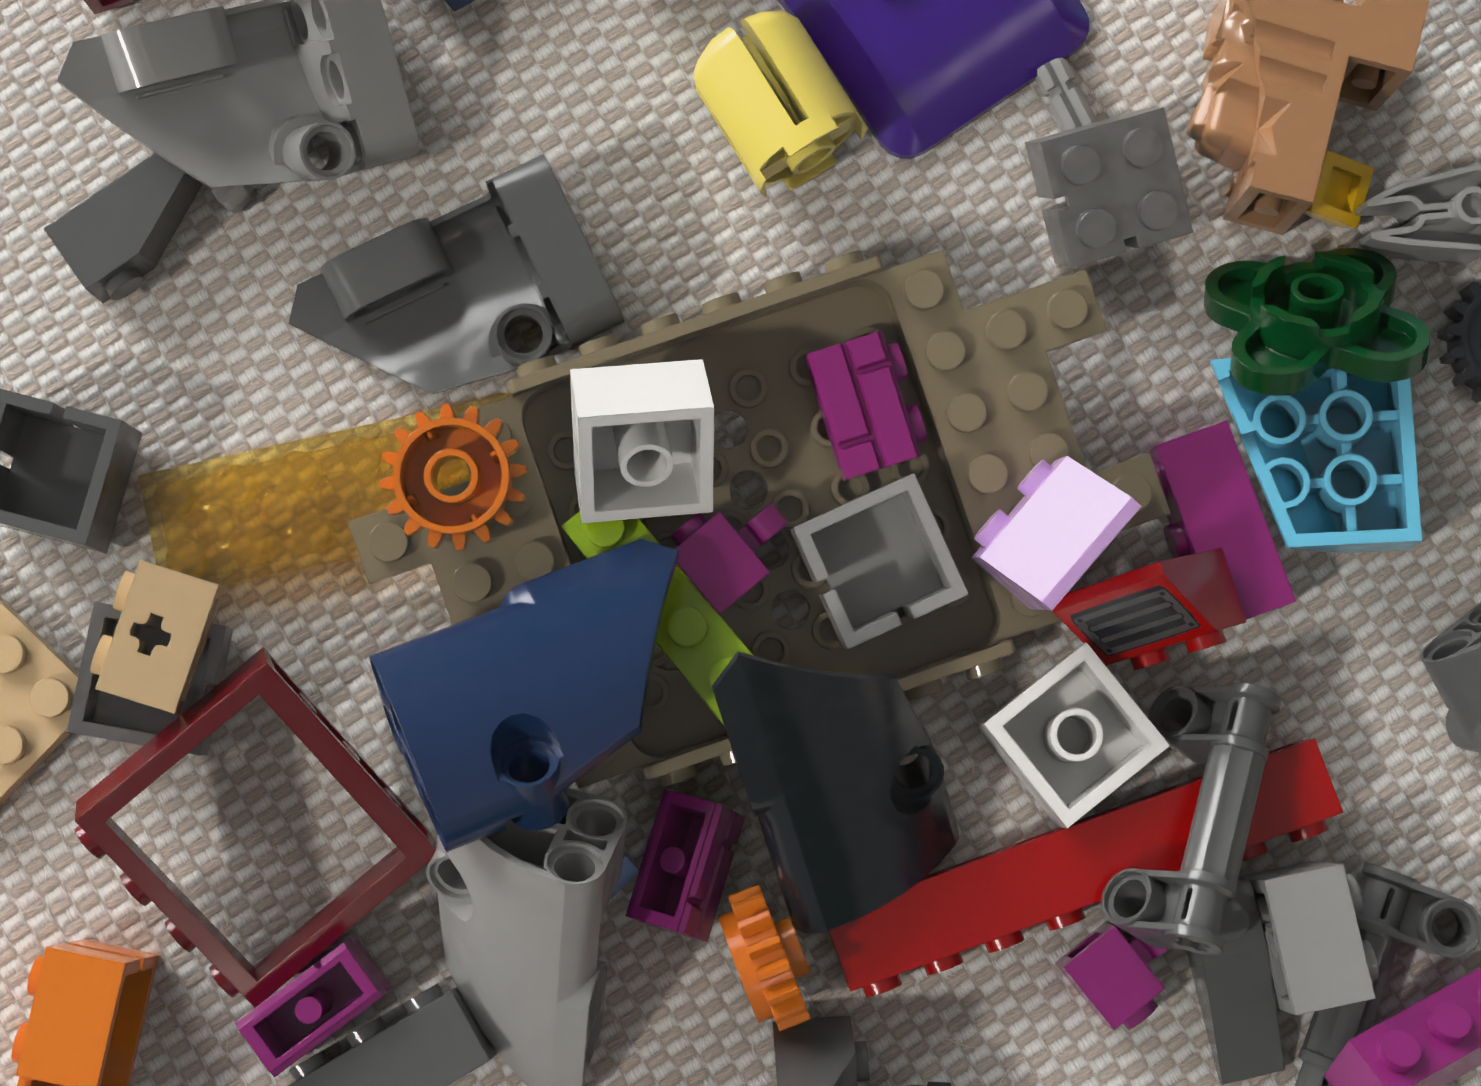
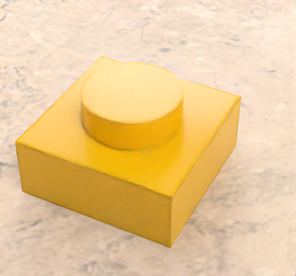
M1326 150L1314 202L1303 214L1340 228L1357 229L1361 216H1356L1355 209L1365 202L1374 168Z

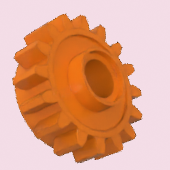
M449 403L442 404L440 419L432 421L422 411L415 413L418 428L412 433L397 428L394 434L398 441L402 443L397 453L383 452L381 457L382 460L393 466V476L379 480V487L395 491L397 497L386 508L388 513L393 516L404 513L408 514L410 518L403 530L408 536L413 537L421 532L424 527L429 529L428 546L438 549L443 543L445 536L452 535V541L456 550H467L468 534L474 532L484 543L492 542V531L489 525L496 520L510 527L514 521L504 508L508 501L524 503L526 499L523 493L512 488L513 479H519L528 475V468L520 464H511L509 457L518 452L521 445L516 439L500 443L497 438L502 433L504 424L498 418H495L483 428L479 425L481 420L480 410L474 406L468 408L463 419L456 418L455 411ZM459 459L466 461L471 470L470 484L465 491L458 495H444L437 483L440 468L450 460Z
M759 884L728 895L732 910L718 915V919L758 1023L774 1018L781 1032L811 1020L796 981L797 978L811 972L790 918L787 917L775 923L773 922Z

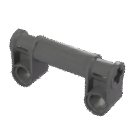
M1239 682L1228 683L1225 686L1178 685L1163 691L1153 702L1149 711V720L1171 747L1194 763L1206 764L1181 869L1179 871L1124 869L1111 878L1102 894L1101 907L1104 916L1111 923L1147 945L1155 948L1182 949L1206 955L1222 954L1224 940L1219 934L1227 901L1235 899L1237 893L1238 876L1264 766L1267 764L1269 750L1264 745L1271 715H1275L1280 711L1281 698L1276 693L1258 685Z
M1364 863L1361 871L1366 876L1361 892L1363 911L1356 914L1361 939L1370 942L1378 963L1379 977L1377 980L1372 981L1375 999L1314 1012L1304 1043L1298 1054L1303 1063L1295 1086H1331L1324 1075L1347 1042L1371 1028L1400 943L1427 953L1452 958L1466 956L1476 949L1481 941V917L1472 905L1459 898L1421 885L1420 881L1378 865ZM1442 909L1450 910L1456 917L1458 925L1454 938L1446 944H1440L1433 936L1431 929L1432 920Z

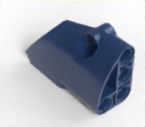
M643 539L634 541L526 581L514 587L504 597L500 607L369 656L390 729L446 852L505 830V822L508 820H512L518 827L533 831L548 829L559 823L567 814L569 807L566 788L641 733L654 648L670 582L679 560L678 550Z

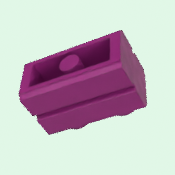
M880 331L806 355L804 360L843 482L902 464L921 456L918 444L927 441V434L917 405L914 404L906 407L898 382L907 380L908 375L897 342L886 345L883 333Z
M664 789L625 916L653 927L708 943L734 856L731 848L732 845L738 843L745 817L724 805Z
M353 935L235 1024L269 1073L276 1077L383 997L392 986L360 941Z

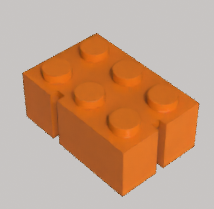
M86 939L45 947L44 956L39 955L35 959L28 978L27 993L30 996H34L28 1023L23 1022L20 1025L13 1042L11 1058L13 1063H18L16 1076H19L17 1086H130L159 954Z

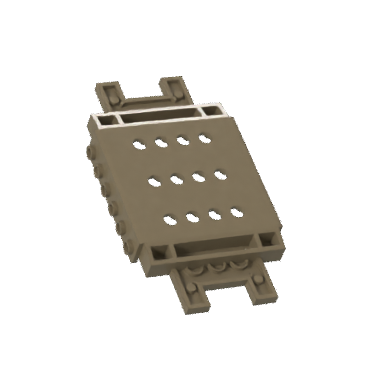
M943 250L883 270L884 267L880 255L864 260L861 251H854L825 262L824 265L827 273L803 281L800 272L797 271L769 280L763 284L766 294L742 302L738 292L712 299L702 304L704 315L683 322L679 321L677 313L653 319L640 326L643 333L642 336L618 343L616 334L586 342L579 346L581 357L557 364L554 355H550L522 364L517 367L520 377L507 382L512 397L478 408L480 410V426L484 428L490 421L498 418L504 424L502 433L497 438L498 441L502 443L506 440L516 439L521 445L518 452L509 457L511 464H520L528 468V475L519 479H513L512 488L523 493L526 499L524 503L508 501L504 508L510 514L514 523L509 527L494 520L489 525L492 531V542L484 543L474 532L468 534L467 550L458 551L453 544L452 535H446L438 549L428 546L429 529L425 527L413 537L408 536L403 532L410 518L407 513L393 516L388 513L387 509L351 520L348 522L368 583L373 584L432 564L452 625L499 608L504 597L514 587L526 581L586 560L561 528L565 522L580 511L574 476L570 369L703 359L714 404V417L724 411H732L739 414L746 423L747 434L744 441L733 448H723L714 442L713 512L702 514L709 521L720 512L735 531H738L772 503L788 522L777 532L784 537L788 545L786 560L780 566L768 569L770 573L720 614L722 619L753 656L802 668L836 673H894L908 701L920 699L943 690L941 678L964 670L968 680L1000 671L1005 668L1001 657L1017 652L1013 640L1010 638L1061 620L1053 611L1030 610L971 559L981 547L974 540V537L999 509L1006 515H1009L1024 497L1017 490V487L1042 459L1052 465L1056 459L1068 456L1087 468L1047 352L1107 331L1088 273L1085 269L964 311ZM882 331L886 345L897 342L901 350L908 379L898 382L905 406L917 405L924 422L927 441L918 444L921 456L917 459L843 482L804 359L811 352ZM465 413L457 415L456 418L463 419ZM1150 453L1093 472L1132 497L1142 506L1121 531L1171 514ZM467 464L469 473L471 475V470L469 468V465ZM741 472H756L766 481L768 488L767 496L764 502L755 508H743L736 504L731 497V482ZM914 473L969 595L916 619L906 618L902 607L897 608L891 612H897L902 625L852 648H843L818 595L830 589L826 579L819 582L812 581L789 529ZM471 480L442 489L441 491L447 496L458 495L466 490ZM696 514L643 519L646 522L647 529L661 545L675 549L678 545L671 535ZM785 591L800 593L807 600L809 606V614L806 621L799 627L792 629L781 627L772 616L773 601L779 594ZM652 659L641 733L576 780L579 789L640 767L644 781L658 777L661 787H666L698 775L695 766L697 763L720 756L723 766L736 763L724 725L677 669H662Z

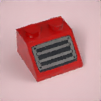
M1222 548L1159 561L1069 592L1052 610L1083 643L1087 642L1105 666L1130 659L1134 671L1171 660L1167 647L1185 642L1190 654L1226 643L1223 630L1246 623Z

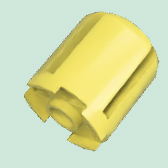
M784 10L758 12L742 19V27L747 33L743 37V42L736 32L728 27L709 42L698 59L694 70L696 91L746 168L759 192L764 197H767L766 186L784 181L791 191L816 178L838 163L832 153L853 131L862 140L868 129L800 20Z

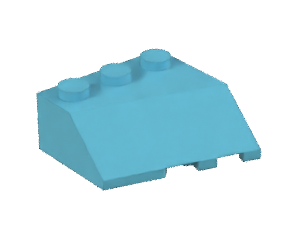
M1231 358L1210 359L1213 372L1287 549L1335 553L1411 550L1422 541L1411 378L1395 382H1377L1332 368L1328 369L1311 387L1304 391L1291 395L1273 396L1256 393L1240 385L1231 374Z

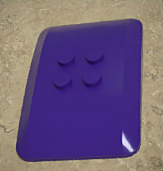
M778 0L786 12L800 20L881 147L890 155L900 159H913L925 154L1033 82L1035 77L1038 76L1037 69L1042 65L1061 57L1067 59L1075 54L1084 45L1089 32V17L1080 0Z

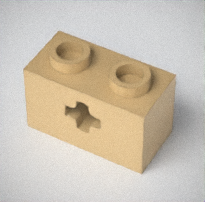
M139 560L136 572L125 571L117 587L113 609L121 611V615L114 635L111 637L104 634L94 653L90 672L99 675L95 689L173 714H182L224 588L209 581ZM158 617L163 618L161 629L171 634L170 642L167 647L156 645L151 655H146L147 642L138 638L139 630L142 626L153 627Z

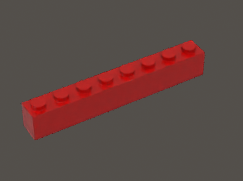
M1315 738L1299 740L1269 751L1242 862L1267 853L1268 850L1264 841L1288 833L1291 842L1314 837L1329 830L1325 819L1344 813ZM1203 775L1080 819L1069 828H1056L928 874L905 893L881 908L857 920L829 930L828 933L850 992L863 988L866 998L885 993L902 985L899 974L923 965L927 975L948 970L964 962L960 952L984 943L988 953L1014 946L1025 940L1022 929L1046 921L1049 931L1077 923L1086 918L1083 907L1102 901V894L1107 883L1115 874L1124 869L1179 871Z

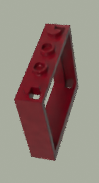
M264 647L76 801L75 822L79 826L74 830L85 848L98 859L103 858L107 854L124 872L120 875V879L127 891L144 906L153 902L169 918L165 921V926L175 941L188 952L197 947L212 963L209 971L217 984L231 997L241 993L254 1008L259 1006L430 862L436 851V844L431 832ZM260 695L397 847L259 963L253 966L111 817Z

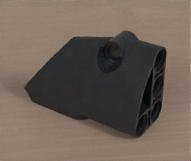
M737 651L712 685V689L753 815L754 817L758 816L793 926L796 930L803 933L816 934L829 931L857 920L905 893L941 863L959 840V830L944 781V765L894 673H836L773 662ZM918 754L914 761L906 765H899L905 757Z

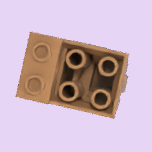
M1343 0L1219 1L1208 20L1202 59L1211 61L1200 84L1203 90L1202 98L1189 120L1186 133L1196 141L1195 149L1200 155L1233 170L1225 196H1228L1222 220L1283 235L1314 202L1338 101L1377 111L1413 72L1430 0H1354L1351 4L1343 3Z

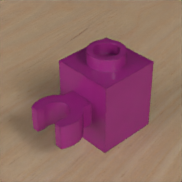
M772 503L738 531H735L720 512L709 521L702 513H698L671 535L678 545L675 548L679 551L677 565L720 615L770 573L755 555L754 551L788 522Z
M1103 923L1055 962V964L1104 1025L1116 1030L1120 1025L1124 1024L1129 1030L1143 1022L1158 1007L1153 998L1162 992L1165 987L1148 968L1147 964L1169 948L1149 946L1134 936L1127 941L1114 925Z

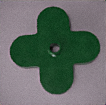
M1338 248L1327 252L1315 251L1314 260L1311 262H1297L1285 265L1286 255L1274 258L1267 263L1235 261L1215 268L1205 280L1204 310L1215 323L1238 332L1232 341L1231 374L1240 385L1253 392L1273 396L1299 393L1311 387L1328 369L1332 368L1371 381L1395 382L1415 376L1423 370L1427 363L1430 331L1426 324L1416 316L1390 307L1395 293L1396 268L1390 260L1374 251L1361 248Z

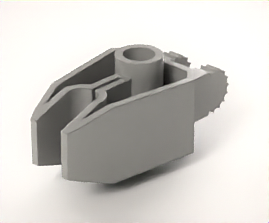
M1478 163L1403 182L1376 194L1355 209L1356 216H1392L1398 221L1399 225L1404 226L1370 232L1359 240V246L1365 250L1374 251L1393 259L1469 264L1481 257V164Z

